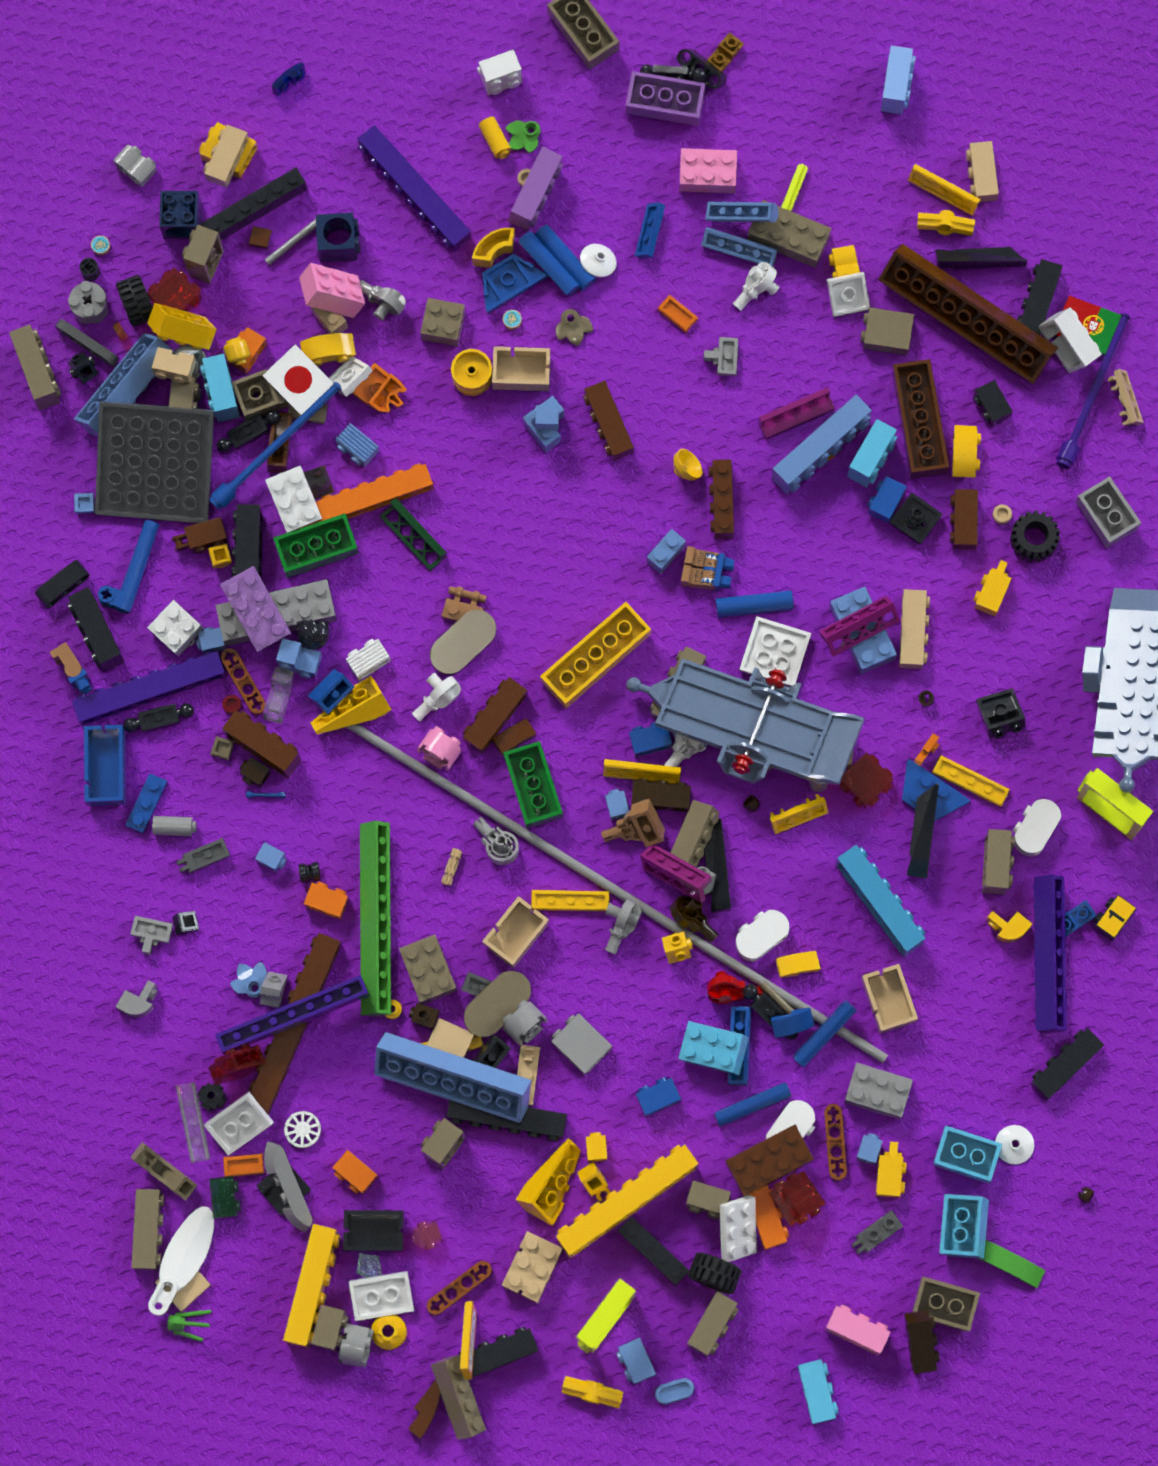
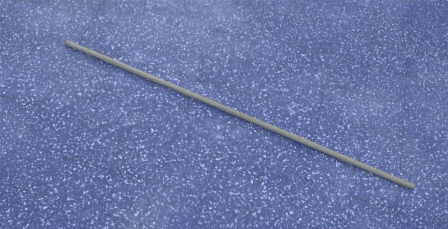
M355 724L346 727L624 902L628 899L639 904L643 914L674 933L684 932L686 939L690 938L693 945L760 986L765 981L795 1009L810 1007L813 1020L822 1025L828 1018L361 725ZM844 1027L836 1033L884 1063L888 1056Z

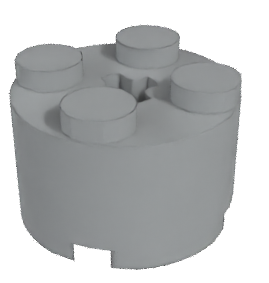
M83 281L73 288L68 302L74 317L83 324L101 322L107 316L109 309L108 299L104 290L99 285L88 281Z
M523 1000L513 1014L510 1013L503 1019L505 1023L503 1030L519 1046H523V1041L528 1043L543 1029L540 1025L543 1022L546 1024L548 1018L532 1002Z
M346 1323L338 1363L366 1367L374 1330Z

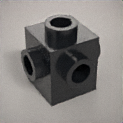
M83 352L74 355L67 362L71 368L68 370L74 379L78 378L83 384L99 374L94 367L96 363L91 356L87 357Z
M215 1082L213 1085L207 1083L206 1086L203 1085L198 1092V1100L201 1102L200 1106L208 1111L213 1109L217 1112L219 1108L222 1109L227 1101V1098H225L227 1094L223 1091L224 1087ZM211 1092L215 1094L213 1099L208 1098Z

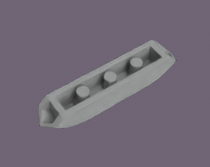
M267 1142L264 1154L265 1168L267 1174L275 1173L272 1176L277 1187H281L283 1192L280 1194L284 1205L288 1204L282 1211L291 1224L299 1230L306 1232L311 1226L313 1219L284 1149L276 1143Z

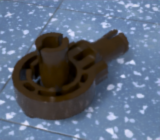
M686 895L679 896L670 905L673 919L680 926L690 929L694 933L699 931L710 943L713 942L719 933L707 923V917L702 913L701 909L703 903Z

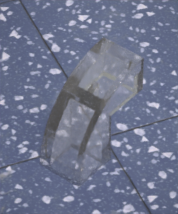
M275 667L271 678V690L264 707L263 719L282 724L291 694L294 677L293 671Z

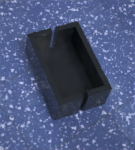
M344 1210V1229L349 1230V1233H343L344 1252H404V1233L400 1232V1230H404V1211Z

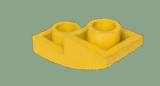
M816 951L797 953L775 959L780 978L798 976L800 973L818 972L821 969Z

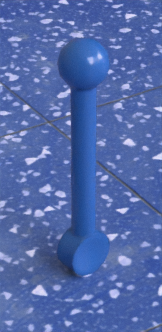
M247 791L246 797H278L284 799L286 798V793H252Z

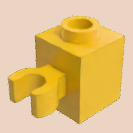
M594 1161L577 1172L582 1184L590 1195H596L599 1201H602L601 1192L611 1193L607 1187L608 1184L604 1175Z

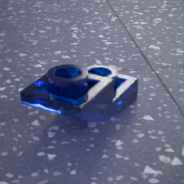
M300 62L281 74L271 86L273 93L280 96L282 92L288 89L290 83L296 85L298 81H302L306 75L305 65Z

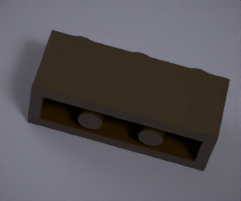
M637 779V781H633L631 806L637 802L650 799L655 809L688 812L691 786H687V783L676 782L675 785L668 784V781L657 780V783H652L648 779Z
M928 1310L905 1313L908 1348L913 1373L920 1374L937 1371L936 1363L940 1362L938 1350L935 1351L934 1346L938 1345L936 1334L932 1332V1329L936 1328L934 1317H930Z

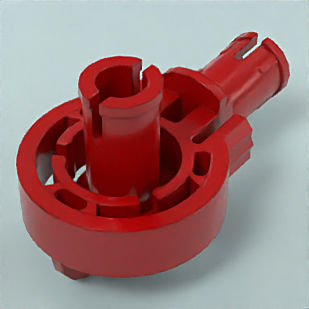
M719 971L707 983V995L709 1000L716 1004L742 1001L745 998L742 991L746 985L745 981H739L735 977L727 975L725 971ZM756 986L758 989V995H760L763 992V990L760 988V986Z

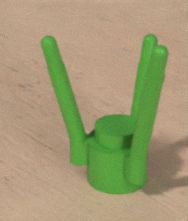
M211 1310L186 1313L176 1312L175 1315H169L168 1331H173L175 1335H182L202 1342L203 1338L181 1330H185V1326L210 1327V1324L187 1322L186 1318L183 1317L210 1314Z

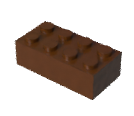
M235 710L222 728L225 736L288 779L301 762L298 749L291 743L286 745L278 734L274 732L270 734L262 723L258 721L254 723L250 719L251 716L244 711L240 713Z
M795 1124L725 1160V1164L742 1197H745L813 1162L814 1158Z

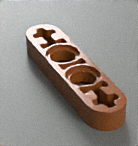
M232 648L225 649L221 654L224 666L251 713L262 715L266 710V703L238 653ZM227 654L235 655L233 660L237 665L232 666L230 660H225L227 659ZM237 669H242L245 672L244 676L240 679L234 677V672ZM246 685H251L254 691L246 695L243 693V688ZM255 697L258 704L262 703L260 710L253 709L255 705L252 698Z
M830 1104L824 1111L829 1176L833 1180L840 1181L847 1173L843 1117L840 1106ZM831 1108L838 1111L839 1114H836L835 1122L840 1121V1124L833 1123L828 1125V1121L832 1122V1116L827 1113L831 1111ZM832 1127H837L840 1130V1136L832 1138L829 1135V1130ZM833 1147L841 1149L842 1154L840 1157L836 1158L831 1155ZM831 1160H843V1163H839V1169L843 1170L840 1177H836V1174L832 1173L836 1165L835 1163L831 1164Z
M486 1261L477 1262L428 1300V1312L432 1315L443 1313L481 1284L492 1273L490 1264ZM480 1265L483 1267L488 1266L487 1274L481 1273L477 1277L480 1280L476 1282L475 1277L470 1272L474 1270L476 1274L480 1270ZM466 1276L471 1277L473 1280V1284L469 1288L462 1286L461 1281ZM450 1288L457 1291V1297L453 1300L446 1297V1291ZM442 1294L444 1300L449 1304L445 1306L443 1302L439 1305V1311L431 1310V1303L433 1301L438 1303L441 1300L439 1296Z

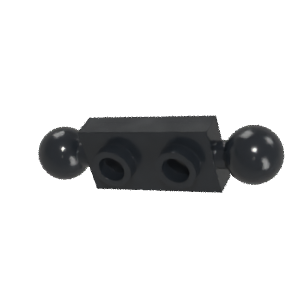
M645 64L640 68L641 73L689 81L693 80L701 83L706 79V72L701 68L690 71L688 67L654 65L652 67L649 64Z
M270 410L266 413L265 418L257 414L227 432L230 437L229 439L221 438L217 441V450L221 453H227L232 445L239 449L269 432L268 424L275 425L280 421L279 413L275 410Z
M174 703L139 712V719L127 718L123 723L125 731L133 733L138 727H141L142 732L179 724L180 716L186 719L193 716L194 707L189 703H185L179 709H176Z
M748 984L743 988V996L748 1000H753L750 1006L771 1027L772 1017L787 1015L764 991L758 995V989L755 985ZM799 1032L785 1036V1038L788 1040H794L797 1038Z

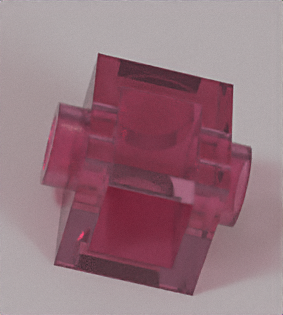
M423 1221L416 1224L417 1228L413 1229L415 1233L411 1235L415 1246L419 1245L420 1249L424 1248L425 1251L435 1248L436 1243L443 1241L436 1221L431 1223Z

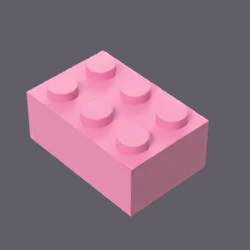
M681 148L679 192L735 194L737 150Z
M310 263L299 277L307 306L354 318L365 305L357 275Z
M836 1306L825 1330L879 1356L891 1333L887 1330L888 1327L879 1322L876 1325L869 1322L870 1318L861 1313L858 1316L851 1313L852 1309L847 1306Z

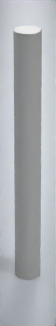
M316 219L268 256L265 262L268 265L272 264L316 228Z

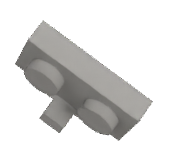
M719 337L718 348H714V351H704L703 361L713 362V365H717V375L736 377L738 338Z
M135 916L130 935L141 938L140 943H144L142 948L143 954L151 955L153 945L157 946L158 942L169 944L173 924Z

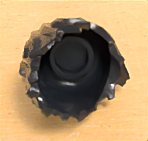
M303 619L296 623L298 640L307 649H320L328 642L330 636L328 622L322 620L317 625L311 619Z

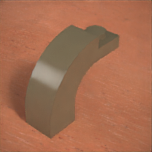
M143 1142L130 1157L185 1201L197 1187L196 1183Z

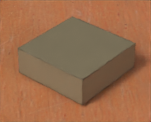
M216 736L210 755L229 761L235 742Z

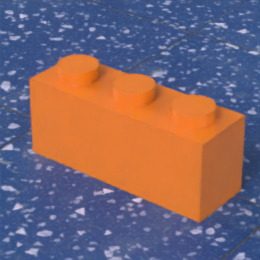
M767 1185L750 1194L755 1197L756 1228L764 1250L787 1243V1238L790 1236L787 1227H782L780 1219H783L780 1208L775 1207L774 1200H776L774 1190H769Z

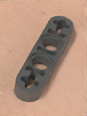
M60 319L55 325L59 332L108 365L114 367L119 361V358L114 353L63 319Z

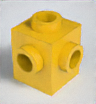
M684 932L662 937L669 964L692 958L690 950L693 949L691 939H686Z

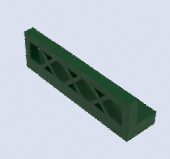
M395 498L390 502L391 506L380 515V518L429 571H432L447 557L446 551ZM392 511L399 515L398 522H390L386 517ZM400 526H409L411 528V536H403L400 533ZM413 539L422 540L424 548L415 549L413 547ZM426 553H434L438 559L430 565L425 560Z

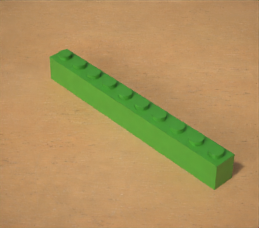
M381 821L360 824L361 976L369 993V997L361 999V1015L371 1017L391 1015L390 823Z

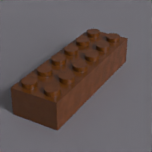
M926 359L893 364L891 372L910 479L946 474L949 470V463L931 360Z

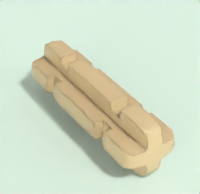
M453 848L451 851V858L448 860L444 871L445 875H443L441 880L442 884L447 886L452 884V877L455 876L459 864L458 859L462 855V851Z

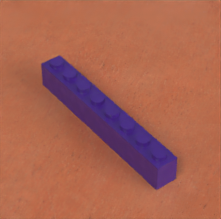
M375 125L357 138V147L363 155L367 154L371 158V164L375 168L379 167L382 170L383 177L388 182L391 180L399 195L403 194L407 198V204L411 208L415 207L418 210L419 217L424 222L427 220L431 225L430 229L435 235L439 234L443 238L442 242L448 249L451 247L456 251L472 238L471 231Z
M208 651L202 657H191L186 659L184 663L170 664L166 667L167 669L161 671L159 669L152 670L148 673L149 675L132 677L126 683L117 682L111 688H99L93 694L77 696L76 700H73L72 703L80 725L83 726L226 677L218 652Z
M1051 874L1034 877L1035 1025L1036 1031L1045 1033L1066 1031L1064 877Z
M359 975L219 1032L215 1036L222 1053L227 1055L369 997V993L362 976Z

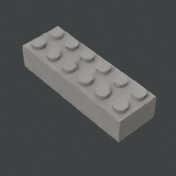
M327 579L270 592L290 631H295L297 629L296 623L303 619H311L317 625L322 620L328 623L337 621ZM230 602L215 605L225 646L251 641Z

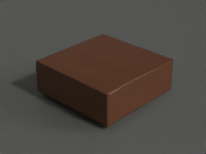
M253 226L249 245L268 249L272 230Z

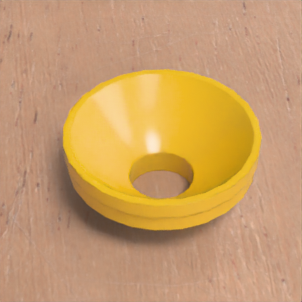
M680 449L674 454V472L678 477L695 481L702 476V466L692 452L687 449Z
M395 1314L378 1317L371 1327L374 1330L372 1340L382 1349H396L406 1339V1325ZM386 1325H391L394 1328V1334L390 1337H385L382 1333V1329Z

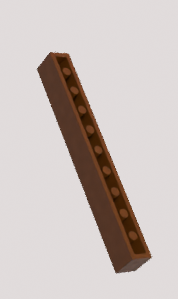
M318 933L317 937H313L310 947H312L310 955L306 954L302 965H305L302 973L298 972L295 983H297L295 990H291L287 1000L289 1004L322 991L342 945L339 940ZM308 1022L273 1035L272 1044L268 1043L264 1052L266 1058L264 1062H260L257 1068L258 1077L256 1080L253 1079L250 1084V1094L268 1116Z

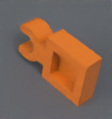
M933 733L915 758L914 762L919 766L922 765L930 752L934 754L940 744L937 743L939 737Z

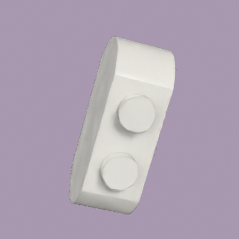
M1047 799L1035 801L1032 807L1028 805L1022 814L1025 816L1023 822L1018 821L1013 830L1016 833L1014 835V846L1025 856H1036L1041 853L1061 819L1059 807Z
M768 910L765 913L761 911L753 918L754 922L750 925L746 923L739 928L738 931L740 933H738L736 938V950L743 959L752 962L757 961L787 938L789 922L783 913L776 910Z
M795 1100L789 1102L767 1133L766 1139L795 1124L802 1138L805 1135L809 1137L815 1129V1126H813L815 1122L814 1110L804 1101Z

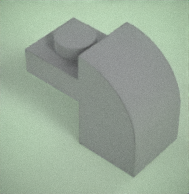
M148 980L139 997L125 990L116 1008L132 1017H143L149 1014L154 1009L149 1000H153L158 992L156 984Z

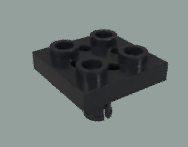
M911 492L889 524L921 545L943 514Z

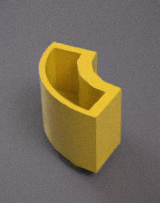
M515 228L498 229L483 237L473 252V266L491 268L498 256L512 253Z
M350 333L325 334L300 342L301 351L316 366H321L322 363L330 361L347 362L349 358L356 355L353 334Z
M954 425L953 477L975 478L976 470H980V459H977V445L981 443V433H977V426Z

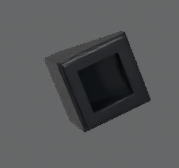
M195 911L177 913L172 917L176 935L199 930Z

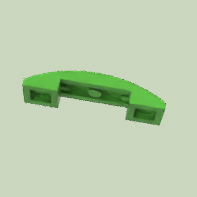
M985 1240L984 1259L979 1260L1037 1289L1045 1273L1044 1269Z

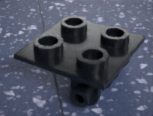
M292 1168L304 1197L311 1189ZM275 1173L269 1174L256 1187L282 1216L284 1214L282 1210L288 1204L284 1205L280 1194L283 1192L281 1187H277L272 1176Z

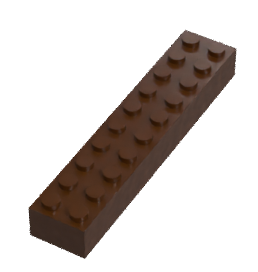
M904 244L894 251L878 279L1032 384L1041 377L1058 349L1057 346Z

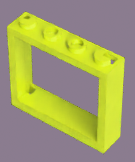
M1098 768L1094 772L1090 770L1077 790L1079 792L1077 799L1131 841L1153 813L1150 808L1132 794L1122 792L1119 784Z
M621 1279L617 1281L576 1336L578 1347L587 1354L589 1351L595 1352L635 1298L636 1290Z

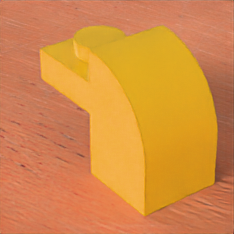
M993 911L986 919L990 928L994 931H1000L996 938L1007 943L1015 942L1022 938L1032 926V923L1019 912L1008 923Z

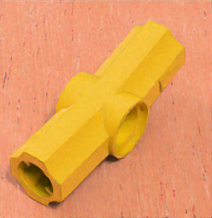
M950 210L940 211L939 214L918 213L917 229L937 230L942 235H950L953 232L970 236L973 234L974 219L955 216Z
M568 1376L564 1379L561 1391L563 1394L582 1398L581 1400L589 1403H600L618 1409L623 1398V1391L605 1387L603 1384L595 1381H583Z

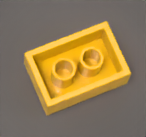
M154 303L147 322L152 328V332L156 333L159 339L168 341V339L175 340V343L183 346L189 344L197 350H202V348L209 350L217 330L204 316Z

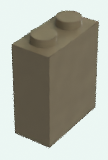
M869 307V312L864 314L863 324L866 325V331H862L860 342H864L863 349L908 355L914 314Z

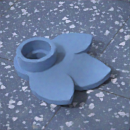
M259 962L253 969L245 964H239L237 968L238 979L230 983L233 990L239 994L247 993L252 998L260 997L261 986L267 976L264 964ZM254 985L259 987L256 992L251 990Z

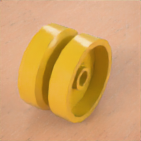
M467 349L455 356L451 365V374L456 389L467 396H477L487 391L492 384L493 374L491 361L488 356L476 349Z

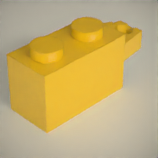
M1001 560L997 569L992 568L988 575L984 574L980 583L983 585L981 592L977 590L973 599L976 602L974 608L996 616L1012 579L1008 577L1007 573H1004L1007 562Z
M890 1142L889 1152L884 1151V1155H879L876 1196L900 1198V1194H904L905 1182L901 1181L902 1174H906V1162H903L902 1153H898V1142Z

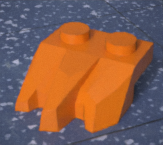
M374 362L370 367L373 371L352 393L367 406L378 411L389 412V403L396 407L404 404L398 397V392L404 393L407 389L399 379L391 373L388 374Z

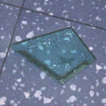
M359 1253L356 1273L364 1278L381 1276L379 1256Z

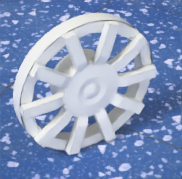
M299 1111L287 1119L284 1133L287 1140L293 1146L307 1148L318 1141L321 1134V1125L317 1117L312 1113ZM301 1115V1122L295 1116ZM304 1115H309V1119L304 1122ZM294 1119L297 1124H290V1121ZM314 1119L316 1124L309 1126L310 1121ZM288 1126L295 1128V1130L288 1132ZM318 1126V1132L311 1131V1128ZM296 1133L297 1135L291 1140L289 1135ZM309 1134L316 1135L313 1141L309 1137ZM298 1137H301V1145L295 1143ZM306 1137L310 1143L304 1144V1138Z

